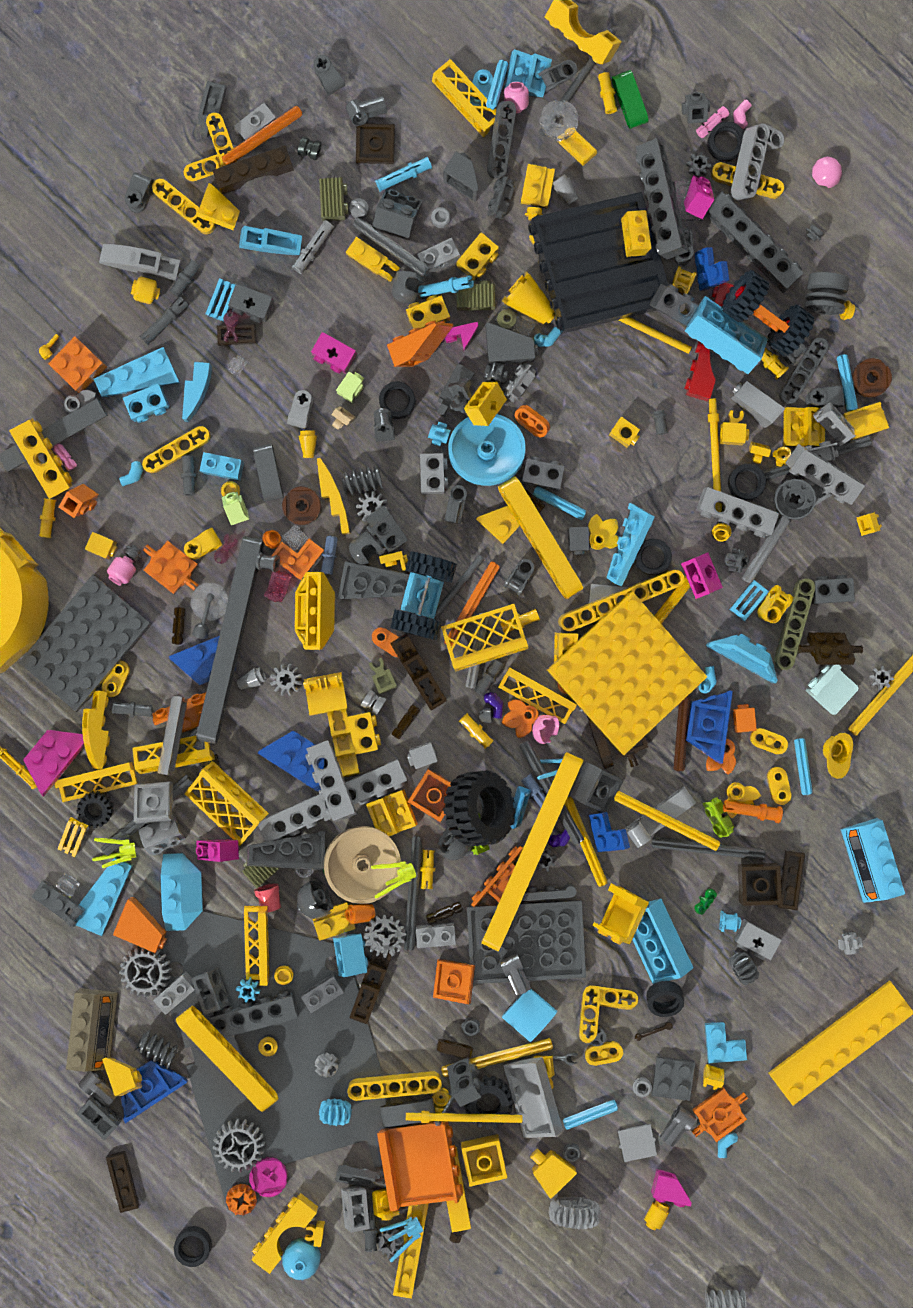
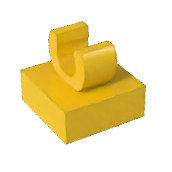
M751 441L749 451L753 453V463L760 464L762 456L769 457L771 452L770 446Z
M873 512L856 518L861 536L880 531L882 525L878 524V514Z
M706 1064L703 1071V1086L706 1087L707 1084L712 1085L714 1090L718 1087L722 1088L724 1085V1069Z
M317 1221L316 1227L313 1224H308L306 1230H311L313 1234L305 1235V1240H314L313 1246L321 1247L325 1221Z

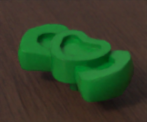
M707 889L705 895L699 897L700 902L694 906L697 914L703 915L714 902V899L717 897L714 889Z

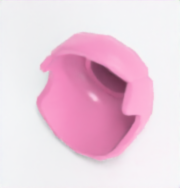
M823 157L815 162L812 168V177L819 186L832 188L842 178V167L835 158Z
M539 716L532 728L534 739L540 744L550 743V737L558 734L559 720L556 716Z

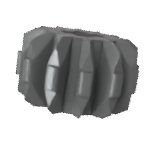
M737 952L729 958L731 969L740 983L746 986L759 978L757 967L746 952Z

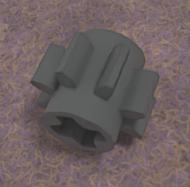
M702 152L698 156L692 154V161H688L686 164L690 167L688 173H693L696 177L700 174L706 176L707 171L705 169H710L711 164H707L709 156H703Z
M495 362L491 366H486L483 378H487V382H498L499 385L501 383L505 384L508 371H504V365Z
M732 549V552L727 553L725 564L729 566V571L741 573L742 569L748 567L749 557L745 555V550Z
M550 848L547 850V852L543 851L540 860H542L543 855H545L546 858L550 859L547 860V864H544L539 860V871H541L542 868H546L547 872H549V867L551 865L556 866L555 863L552 862V859H555L556 855L550 856Z

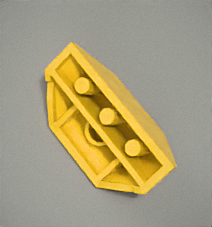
M306 572L295 592V632L305 650H322L334 632L335 592L324 572Z

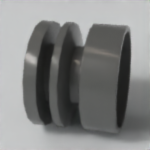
M831 272L811 273L808 278L807 289L813 293L806 295L805 299L807 301L805 302L804 309L821 315L843 314L846 308L843 304L846 303L847 299L841 295L848 292L850 279L845 275Z
M793 478L785 480L778 486L774 495V503L781 515L788 519L798 520L805 518L812 512L816 503V495L809 483ZM793 493L800 497L797 499V504L789 502Z

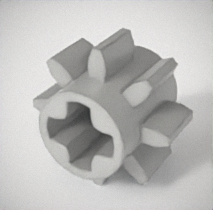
M884 666L880 667V671L876 668L872 669L875 674L868 676V678L873 680L871 686L877 685L879 690H882L883 685L889 688L890 684L888 682L894 680L893 677H890L892 670L885 671ZM881 674L882 677H885V680L880 682V679H877V676Z
M855 932L842 934V939L838 940L839 949L844 950L845 954L850 955L859 953V948L863 947L862 938L860 936L857 937Z
M327 1052L326 1054L319 1055L315 1060V1066L317 1067L315 1072L321 1077L333 1076L338 1070V1064L336 1063L338 1058Z

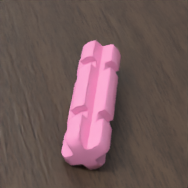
M724 106L719 108L717 114L714 113L707 119V122L703 123L704 125H700L696 129L697 135L701 138L709 134L708 131L711 132L717 124L722 122V119L725 120L729 116L728 109Z
M60 443L53 446L54 453L59 456L68 471L73 470L77 464L71 459L64 446Z

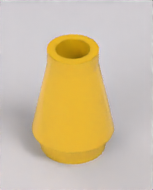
M315 430L300 431V436L298 437L303 458H314L317 441Z

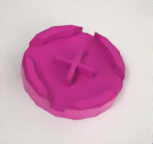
M265 1157L257 1161L255 1167H252L249 1182L252 1189L259 1193V1195L273 1197L280 1194L285 1188L288 1181V1172L286 1166L280 1160L273 1157Z

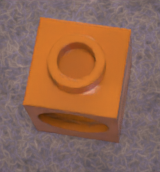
M749 704L737 705V709H732L734 732L757 731L755 708L749 707Z

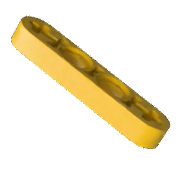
M722 162L716 163L711 170V177L716 182L732 186L736 166ZM719 168L723 169L722 172L725 174L718 176V172L716 171H718ZM729 170H730V171H732V173L730 174L729 180H728V179H726L727 176H728V175H726V174H728V173H729ZM760 175L759 180L762 186L757 188L756 194L771 199L780 197L784 191L782 181ZM766 182H768V187L764 191L763 188L765 187ZM777 185L779 191L773 193V189L769 187Z
M157 179L153 182L152 190L154 194L203 234H211L214 231L215 223L210 221V227L203 229V225L198 220L199 217H197L199 207L164 179ZM164 185L165 190L169 193L168 196L163 191L158 193L157 187ZM174 196L181 197V203L177 206L171 204V199ZM189 208L196 209V215L192 218L186 216V211Z
M203 426L194 428L146 456L142 463L143 468L149 473H157L181 459L182 456L188 455L209 442L210 432ZM199 431L203 433L206 432V434L204 435V440H201L200 438L195 440V442L197 443L196 445H194L193 441L189 438V436L191 435L193 438L198 437ZM188 440L190 442L189 449L181 450L180 442ZM172 450L173 458L165 460L163 457L164 451ZM158 454L160 459L164 462V464L162 465L161 462L155 463L154 469H152L151 467H147L149 465V460H152L153 462L158 460V458L156 457Z

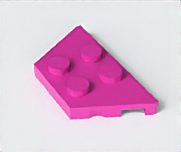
M47 730L23 759L43 797L84 748L83 734Z

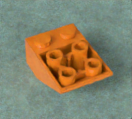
M434 320L426 323L422 329L415 328L410 330L409 335L405 337L401 335L393 338V342L387 344L394 367H413L427 361L453 328V323H445V321L436 322Z

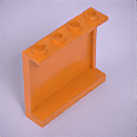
M442 1121L440 1126H436L434 1122L384 1128L377 1133L390 1211H397L400 1207L452 1200L455 1203L459 1202L461 1196H463V1187L458 1181L460 1170L458 1164L455 1163L456 1147L452 1145L453 1129L451 1125L449 1126L448 1121Z

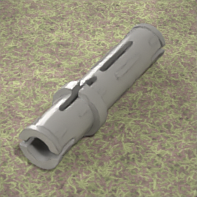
M324 220L306 248L301 250V255L292 266L299 274H302L310 261L315 259L314 255L334 228L330 222Z

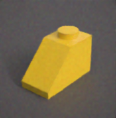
M114 1058L102 1059L115 1096H123L142 1087V1076L136 1068Z

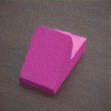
M478 322L453 327L443 341L452 343L457 341V338H461L463 351L465 352L478 330Z

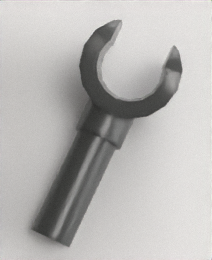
M573 1052L566 1056H553V1061H562L568 1065H574L578 1062H573L571 1056H577L578 1054Z

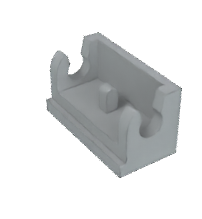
M831 402L813 414L815 420L829 432L839 446L855 437L854 427Z

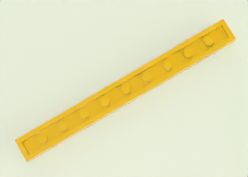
M434 1105L435 1113H442L445 1108ZM428 1204L408 1206L406 1220L410 1217L412 1219L417 1217L424 1230ZM423 1232L420 1233L421 1237L416 1239L399 1256L393 1290L394 1296L412 1299ZM407 1233L404 1234V1235H403L404 1245H405L413 1236L409 1237Z

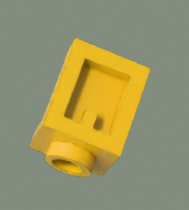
M402 551L379 556L381 564H385L386 567L397 565L396 561L400 560L402 571H406L408 558L407 554H402Z
M386 1188L372 1192L375 1216L387 1221L393 1219L394 1216L400 1215L399 1210L390 1211Z

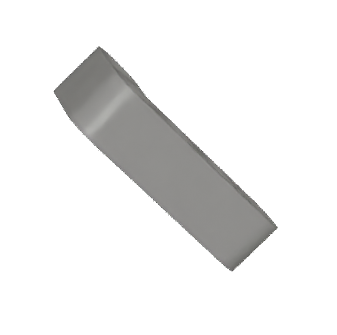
M763 123L748 127L745 130L731 187V194L735 200H743L755 196L766 151L780 148L784 144V135L779 130Z
M684 786L653 808L675 819L691 808L696 801ZM642 815L625 829L634 845L639 848L646 844L652 838L651 836L665 825Z

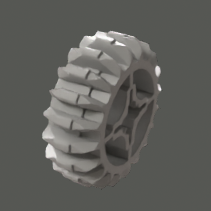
M137 946L134 948V951L130 950L128 952L129 956L123 957L125 962L120 964L123 970L119 974L125 975L121 982H127L125 988L131 987V994L137 991L138 997L144 993L145 998H147L150 993L152 996H155L157 991L162 992L164 990L163 986L166 987L168 985L166 980L171 979V975L168 973L172 971V968L167 967L170 964V960H164L167 955L163 954L161 956L159 954L161 952L160 948L154 953ZM140 957H148L154 961L148 963L144 959L141 960ZM133 962H134V964H135L134 967H135L136 970H137V973H136L135 977H134L133 974H132V964H133ZM157 965L160 971L159 979L156 978L157 975L155 974V967ZM152 966L146 974L140 976L145 968ZM145 980L147 983H151V985H143L138 981Z
M239 1118L236 1119L235 1124L231 1120L228 1122V1126L223 1124L222 1130L217 1131V1137H214L213 1140L216 1143L213 1145V1150H217L214 1156L221 1157L218 1163L225 1162V1169L228 1166H232V1172H234L236 1167H238L239 1172H242L243 1167L247 1171L250 1170V1165L255 1167L256 1161H260L262 1158L260 1154H264L265 1151L262 1148L265 1146V1141L261 1140L264 1135L257 1134L260 1128L253 1129V1122L250 1125H246V1119H244L242 1124H240ZM239 1132L247 1134L248 1137L241 1136ZM231 1134L232 1143L225 1147L224 1139L227 1135ZM238 1142L239 1145H243L242 1148H240V1146H235L236 1143ZM254 1143V1152L247 1157L246 1148ZM230 1154L237 1155L239 1159L230 1156Z
M557 1197L550 1202L549 1217L554 1224L564 1226L565 1228L579 1230L593 1228L598 1225L601 1219L600 1205L584 1197Z

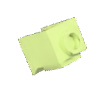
M348 372L336 389L337 394L353 404L354 397L357 398L364 388V378L356 372L354 374Z
M231 492L222 497L223 507L231 525L249 520L248 510L242 495H238V492Z

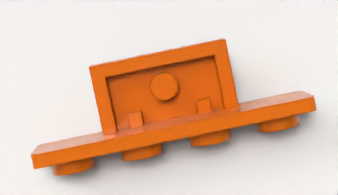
M206 692L195 694L188 699L182 733L199 726ZM170 706L160 708L152 714L154 725L167 721Z
M515 846L509 853V860L506 863L503 861L497 867L498 873L486 880L484 883L486 887L483 891L476 892L472 897L473 903L471 905L473 907H476L487 893L500 902L516 866L513 862L521 854L523 846H519V848Z

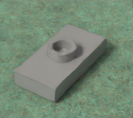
M263 103L234 125V127L245 141L276 120V117L266 104Z

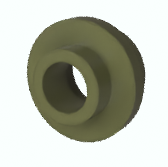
M502 310L497 316V322L500 327L510 329L516 323V315L512 310ZM504 316H509V317H510V321H509V322H505V321L503 320V317H504Z

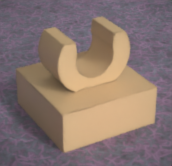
M341 406L335 408L331 414L336 418L332 426L338 430L344 424L346 426L350 425L356 418Z

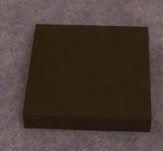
M365 123L361 126H356V163L394 164L395 124Z

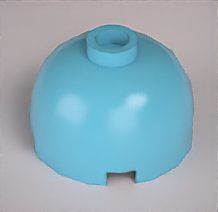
M304 1238L291 1241L283 1252L282 1265L284 1271L295 1280L310 1278L316 1273L320 1265L321 1254L319 1248L313 1246V1243L306 1241Z

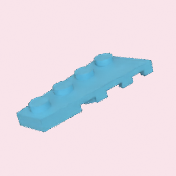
M164 347L94 378L102 397L136 390L140 391L156 384L164 386L180 383Z
M629 503L628 506L630 510L628 519L625 518L623 522L625 527L623 536L619 537L617 542L618 552L613 555L607 574V579L619 586H622L626 580L628 572L655 516L632 503Z
M124 861L105 869L79 905L85 909V912L78 917L76 926L103 936L133 864Z

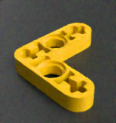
M211 113L206 118V124L217 154L186 165L184 176L189 181H197L214 175L213 172H209L205 168V163L208 160L215 162L216 169L226 166L222 161V156L225 154L224 152L220 154L219 150H224L229 146L232 150L233 145L224 120L219 113ZM212 116L220 118L218 126L219 129L223 127L224 132H218L213 135L212 131H216L214 125L209 123L212 120ZM219 135H224L227 138V144L223 147L216 143V138ZM202 163V170L205 175L202 176L201 172L196 173L195 178L187 175L189 167L198 169L200 167L197 164Z
M599 986L586 987L583 991L579 1024V1038L581 1041L591 1043L596 1038L600 1006L631 1010L638 1004L637 994L633 991ZM590 991H593V994L596 995V997L593 998L592 1005H585V1003L588 1004L590 1000V997L586 994H589ZM613 993L615 995V1002H607L605 995ZM619 994H622V999L631 996L634 1002L628 1005L627 1001L621 1000L620 1004H618ZM585 1010H593L595 1017L587 1019L584 1015ZM594 1023V1026H590V1033H593V1035L586 1038L583 1032L587 1030V1024Z

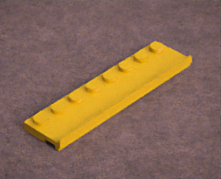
M889 980L768 1072V1074L794 1106L912 1016L913 1010Z

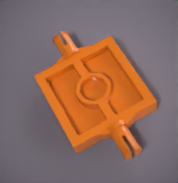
M168 540L157 551L149 545L145 546L146 548L143 551L151 557V560L143 571L173 594L185 584L193 591L196 590L194 586L198 588L199 584L191 579L192 572L198 564Z
M722 1087L692 1109L700 1122L699 1126L691 1130L695 1137L706 1131L718 1142L745 1122L747 1118L741 1112L739 1105L748 1099L746 1094L743 1092L734 1099Z

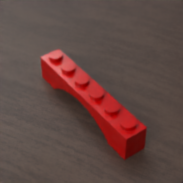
M722 283L718 287L715 286L711 295L714 298L713 301L722 307L726 294L729 293V289L734 285ZM698 341L695 352L698 353L697 358L692 360L689 370L692 371L691 378H687L684 389L687 390V396L708 401L711 398L716 379L711 368L710 349Z

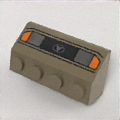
M79 988L75 992L66 1070L82 1072L106 1070L102 1059L111 1057L118 992Z

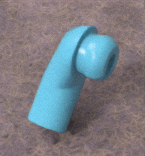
M735 1132L728 1133L718 1141L719 1158H727V1148L738 1141V1136Z

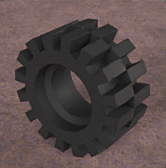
M91 791L89 794H85L77 805L76 814H79L78 819H82V823L88 824L89 828L91 826L93 828L102 827L109 821L114 810L112 808L113 802H110L111 798H107L105 793L100 794V791L96 793ZM91 803H98L102 807V814L99 816L91 815L88 812V806Z

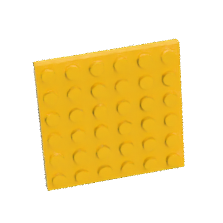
M630 592L547 669L549 674L622 755H625L707 678L706 674L634 592Z

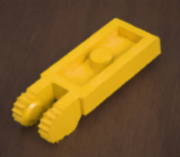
M358 237L354 239L346 251L349 257L389 282L392 281L393 277L382 270L384 265H387L396 272L400 269L395 263L388 260L386 256Z

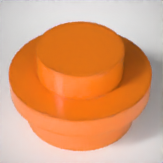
M266 531L262 536L263 542L268 548L276 549L280 545L281 536L277 531Z

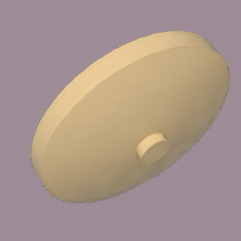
M357 826L343 831L330 843L324 857V873L331 889L339 897L352 903L366 904L377 901L388 894L386 893L379 898H375L376 894L393 885L386 886L385 883L398 877L397 870L400 869L399 867L372 869L371 866L400 863L401 858L397 846L387 834L373 827Z

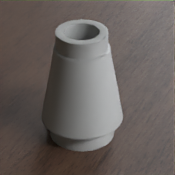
M564 174L553 182L555 191L568 204L578 199L570 177L567 178Z
M259 667L253 668L237 679L236 682L239 689L243 690L263 685V682H266L267 679L263 669Z

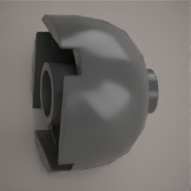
M448 826L438 840L437 844L440 847L439 850L436 848V852L448 860H459L464 856H468L472 851V846L459 842L455 835L451 834L449 831L450 827Z
M312 879L305 883L297 895L298 910L313 919L325 917L331 914L330 910L333 909V900L328 889L324 892L321 886L323 883L318 879Z

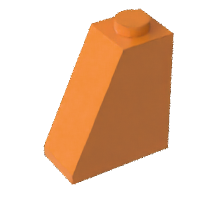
M135 897L127 899L113 935L154 953L159 948L163 949L167 938H165L167 932Z

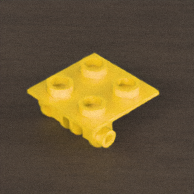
M342 672L304 679L303 685L306 690L310 716L348 709Z

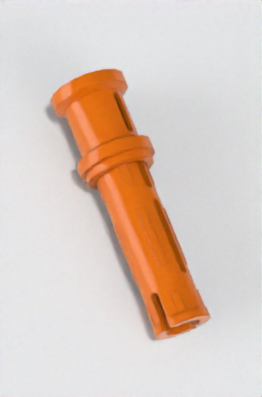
M725 800V804H723V812L754 816L760 821L766 819L779 824L783 816L781 806H777V808L767 806L766 804L758 806Z

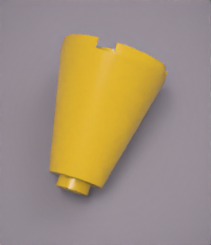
M527 271L509 289L508 292L511 294L508 297L504 296L502 302L542 324L545 322L549 324L556 316L554 310L550 307L548 298Z

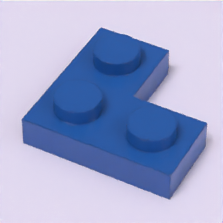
M706 247L695 252L699 291H705L729 281L727 261H720L714 264L712 247Z
M607 812L588 815L597 852L630 848L626 829L611 830Z

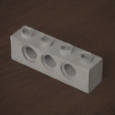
M800 444L797 445L786 461V464L790 467L789 472L797 477L799 475L804 476V481L812 486L815 484L819 485V489L827 495L830 493L834 494V498L842 504L847 502L852 505L865 487L855 477ZM809 464H812V467L809 470H806V467ZM827 473V476L821 479L822 475ZM842 482L841 486L836 488L837 484Z
M709 487L703 489L696 511L701 512L700 515L703 517L711 518L713 516L719 518L718 522L727 525L729 523L737 525L736 528L742 531L752 530L754 535L762 538L772 535L779 513ZM717 502H720L723 506L721 512L715 509ZM735 508L741 513L739 519L733 516ZM752 515L758 517L757 525L752 524Z
M327 740L306 748L308 752L305 755L307 762L313 766L315 771L312 772L314 781L319 783L321 787L319 795L322 801H326L328 807L325 809L328 819L338 822L356 815V809L331 742ZM327 759L328 766L325 769H320L319 762ZM329 777H333L335 780L332 787H327L325 784L326 779ZM336 795L341 796V803L339 805H333L332 798Z

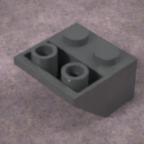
M386 189L376 207L372 227L409 239L414 229L422 200L414 196L401 194L396 190Z

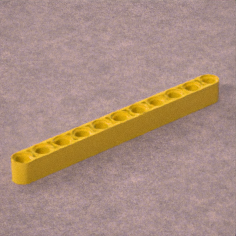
M568 752L565 753L481 944L496 951L500 950L584 761L583 759Z

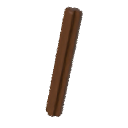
M689 696L678 705L673 766L675 771L685 770L686 737L691 699Z

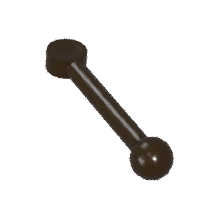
M666 1022L662 1027L643 1034L637 1033L635 1040L640 1041L643 1037L665 1029L671 1030L673 1025L671 1022Z

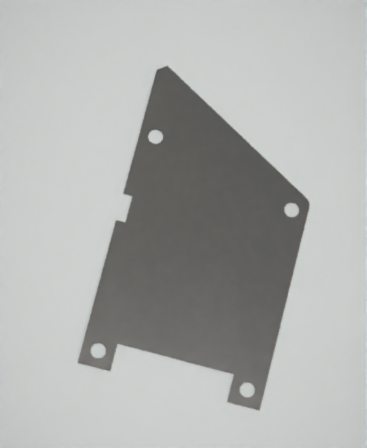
M147 897L142 904L143 907L165 929L162 916V901ZM202 911L186 930L166 931L165 938H167V941L159 953L161 956L163 954L167 955L164 958L165 961L170 960V964L172 962H179L183 966V973L187 971L192 978L203 972L218 968L230 1001L228 1006L236 1008L245 1002V999L242 997L238 999L240 991H236L237 986H242L240 984L241 979L245 982L248 981L246 980L244 921ZM268 927L270 974L268 986H260V980H251L259 982L257 989L261 991L259 994H255V1001L252 999L248 1001L255 1003L259 1002V998L265 996L274 998L277 997L278 993L288 991V994L294 992L299 1011L298 1019L225 1038L277 1093L278 1101L265 1111L261 1112L197 1045L191 1047L195 1063L186 1065L225 1202L228 1191L235 1183L242 1182L251 1187L249 1177L253 1166L250 1165V1170L248 1171L243 1167L242 1172H239L238 1167H236L234 1172H232V1166H228L225 1169V1162L218 1163L221 1157L214 1156L217 1150H213V1145L216 1144L213 1140L214 1137H217V1131L222 1130L223 1124L228 1126L230 1120L235 1124L238 1118L240 1124L243 1123L244 1119L247 1120L246 1125H250L253 1122V1129L260 1128L257 1134L264 1135L261 1140L265 1141V1146L262 1147L265 1151L264 1154H260L261 1159L273 1157L280 1160L283 1164H287L367 1140L374 1167L382 1166L377 1133L381 1129L391 1127H383L380 1106L391 1104L390 1098L356 1101L348 1096V1084L351 1080L383 1076L369 1025L349 1018L359 992L354 975L342 977L339 976L338 969L331 971L326 967V959L330 956H336L334 943L323 940L319 941V939ZM253 928L249 935L256 940L258 938V931ZM253 946L250 949V954L256 958L259 956V949ZM254 964L250 968V974H259V966ZM286 965L293 970V979L287 985L277 983L274 978V973L279 966ZM336 973L345 987L344 993L313 1013H310L301 999L302 993L331 974ZM171 976V979L166 980L168 985L166 987L163 986V988H167L178 977ZM245 988V991H246V992H247V991H250V992H251L252 989H251V988H249V989H246V988ZM195 990L170 1011L178 1038L182 1037L180 1027L176 1022V1018L191 1006L196 1007L203 1014ZM274 1004L272 1005V1010L278 1013L281 1012V1007ZM259 1009L253 1010L254 1016H256V1017H262V1016H263V1013H262L261 1010H259ZM236 1014L235 1020L237 1022H243L244 1017L240 1014ZM222 1019L216 1020V1024L219 1027H225V1022ZM264 1037H272L277 1041L278 1049L272 1056H264L259 1051V1043ZM266 1044L265 1049L270 1050L271 1045ZM326 1052L338 1058L336 1061L338 1064L337 1072L327 1078L325 1076L321 1077L315 1072L317 1069L315 1066L316 1058L321 1054H326ZM373 1084L370 1087L373 1091L381 1089L378 1084ZM359 1086L351 1088L354 1093H359L362 1090ZM334 1098L348 1101L352 1109L349 1123L343 1126L324 1124L319 1116L322 1101ZM239 1132L241 1136L248 1137L247 1134ZM231 1134L227 1135L224 1139L225 1147L232 1143ZM237 1142L235 1146L242 1148L243 1145H239ZM254 1143L246 1148L247 1157L254 1152ZM230 1154V1156L239 1159L237 1155ZM255 1191L256 1196H257V1202H259V1201H260L259 1195H258V1193ZM244 1196L236 1198L239 1207L243 1202L246 1203Z

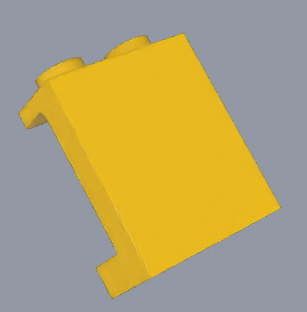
M611 883L608 891L614 893L601 923L594 922L593 926L598 929L597 932L606 937L608 935L611 936V941L621 945L622 942L630 944L649 902L627 889Z

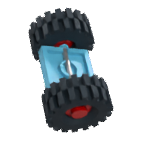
M410 551L406 571L410 572L401 609L394 610L390 628L437 640L441 621L434 620L444 584L442 581L452 583L457 564L442 558Z

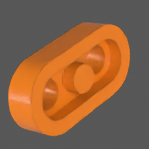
M522 405L516 410L514 415L516 421L534 436L541 438L549 432V422L530 406Z
M380 627L375 629L372 633L373 643L392 656L398 657L390 643L399 637L386 628ZM380 633H383L385 635V639L383 641L378 640V635Z

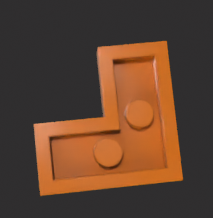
M308 539L299 552L296 553L281 542L271 556H280V565L302 581L305 573L312 568L324 552V549L311 539Z

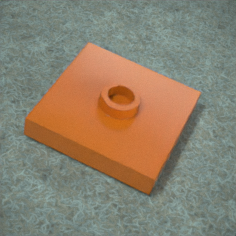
M437 959L433 998L471 1004L475 965Z

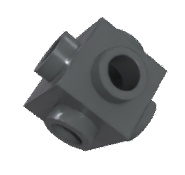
M693 92L685 95V102L682 103V115L686 116L688 124L707 122L708 112H710V101L706 99L705 94Z

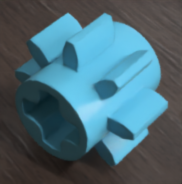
M438 422V425L432 424L428 438L433 439L432 444L441 446V443L447 444L451 430L446 429L447 424Z
M251 977L246 982L241 979L240 984L242 986H237L236 991H240L238 999L242 997L245 999V1003L249 999L255 1001V994H259L261 991L257 989L259 982L251 981ZM245 988H246V989L251 988L252 991H251V992H250V991H247V992H246V991H245Z

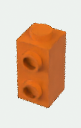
M81 484L66 492L59 508L73 518H76L95 508L97 505L96 499L99 494L85 484Z

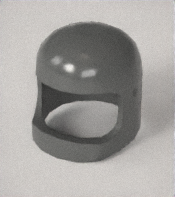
M397 271L392 287L393 297L402 303H414L419 297V294L416 293L417 288L421 283H424L425 276H421L417 272Z
M368 531L356 537L349 544L351 556L357 563L362 565L369 563V558L375 554L380 556L385 554L384 550Z

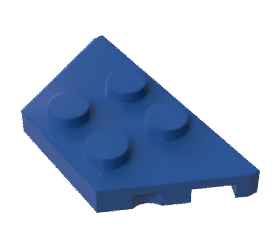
M220 636L173 654L169 658L199 685L205 684L210 679Z
M727 691L726 693L713 695L691 703L686 741L719 764L723 763L733 691Z
M293 730L258 752L259 755L317 792L321 790L319 783H315L312 772H315L314 768L308 764L305 756L308 754L306 748L316 744ZM325 759L319 762L320 769H324Z
M153 1059L137 1068L142 1076V1087L121 1097L125 1124L186 1084L188 1079L170 1068L167 1069L164 1065L161 1066L159 1062H154Z

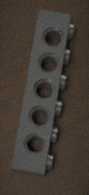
M655 138L636 146L637 154L635 157L641 168L639 173L641 181L645 185L644 196L649 203L648 214L653 221L652 232L657 238L656 250L659 255L668 260L689 251L663 142ZM655 160L653 166L650 167V163ZM659 178L658 183L654 185V181ZM663 196L662 201L658 203L659 198ZM667 214V218L662 221L663 216ZM671 232L670 238L666 240L667 234Z
M721 192L714 199L705 215L784 293L803 274L801 266L795 261L792 262L788 258L787 252L782 248H778L774 244V239L768 234L765 235L761 231L760 225L756 221H751L747 217V212L741 207L738 208L733 203L734 200L729 194ZM723 211H729L732 217H725ZM742 224L745 227V231H739L736 225ZM750 238H756L759 244L753 245L750 242ZM769 251L772 254V258H766L763 252ZM777 265H783L785 272H780L777 269Z
M288 991L278 993L277 997L274 998L265 996L259 998V1002L251 1003V1001H247V1003H241L240 1007L233 1008L232 1006L222 1008L221 1012L202 1015L226 1038L298 1019L299 1011L294 992L288 994ZM272 1005H279L281 1007V1012H274L272 1010ZM255 1009L261 1010L262 1013H263V1016H262V1017H256V1016H254L253 1010H255ZM235 1015H242L244 1017V1021L237 1022L235 1020ZM222 1019L225 1022V1027H219L216 1024V1020ZM180 1028L185 1048L196 1046Z

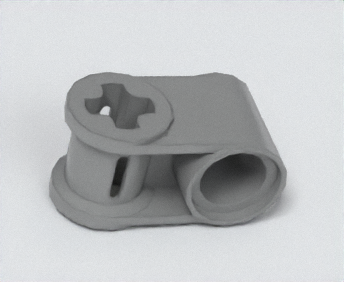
M301 390L295 394L287 419L288 425L303 429L307 428L313 405V397L309 392ZM306 395L308 402L302 404L299 399Z

